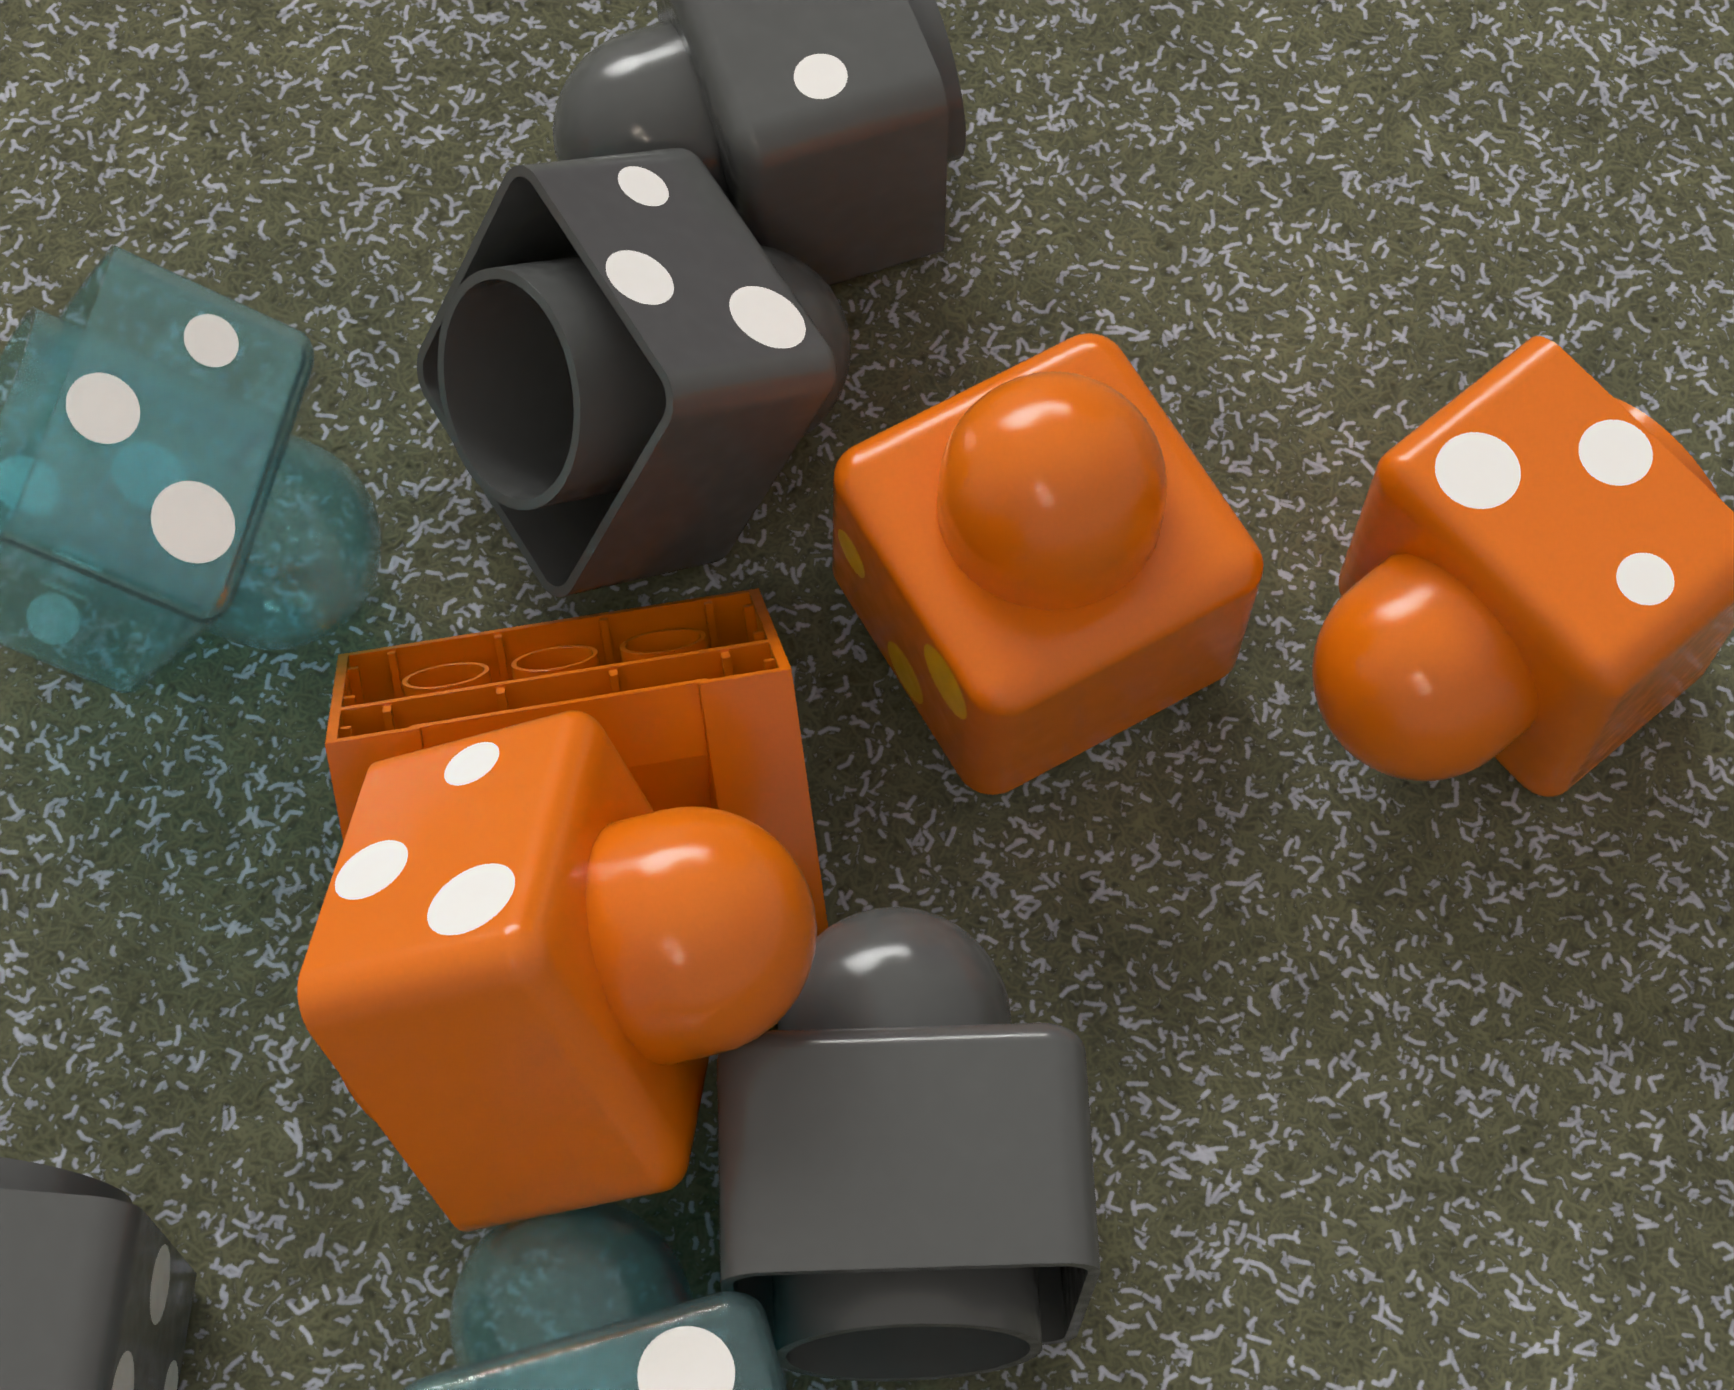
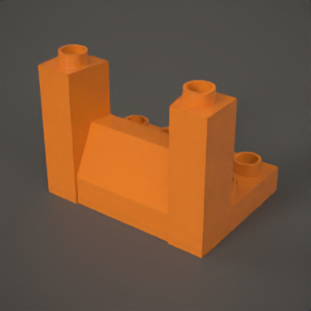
M759 588L338 654L325 748L343 842L366 773L372 763L565 711L577 710L591 715L601 724L654 812L676 807H708L725 810L750 820L775 837L791 854L807 881L815 907L817 936L828 928L792 669Z

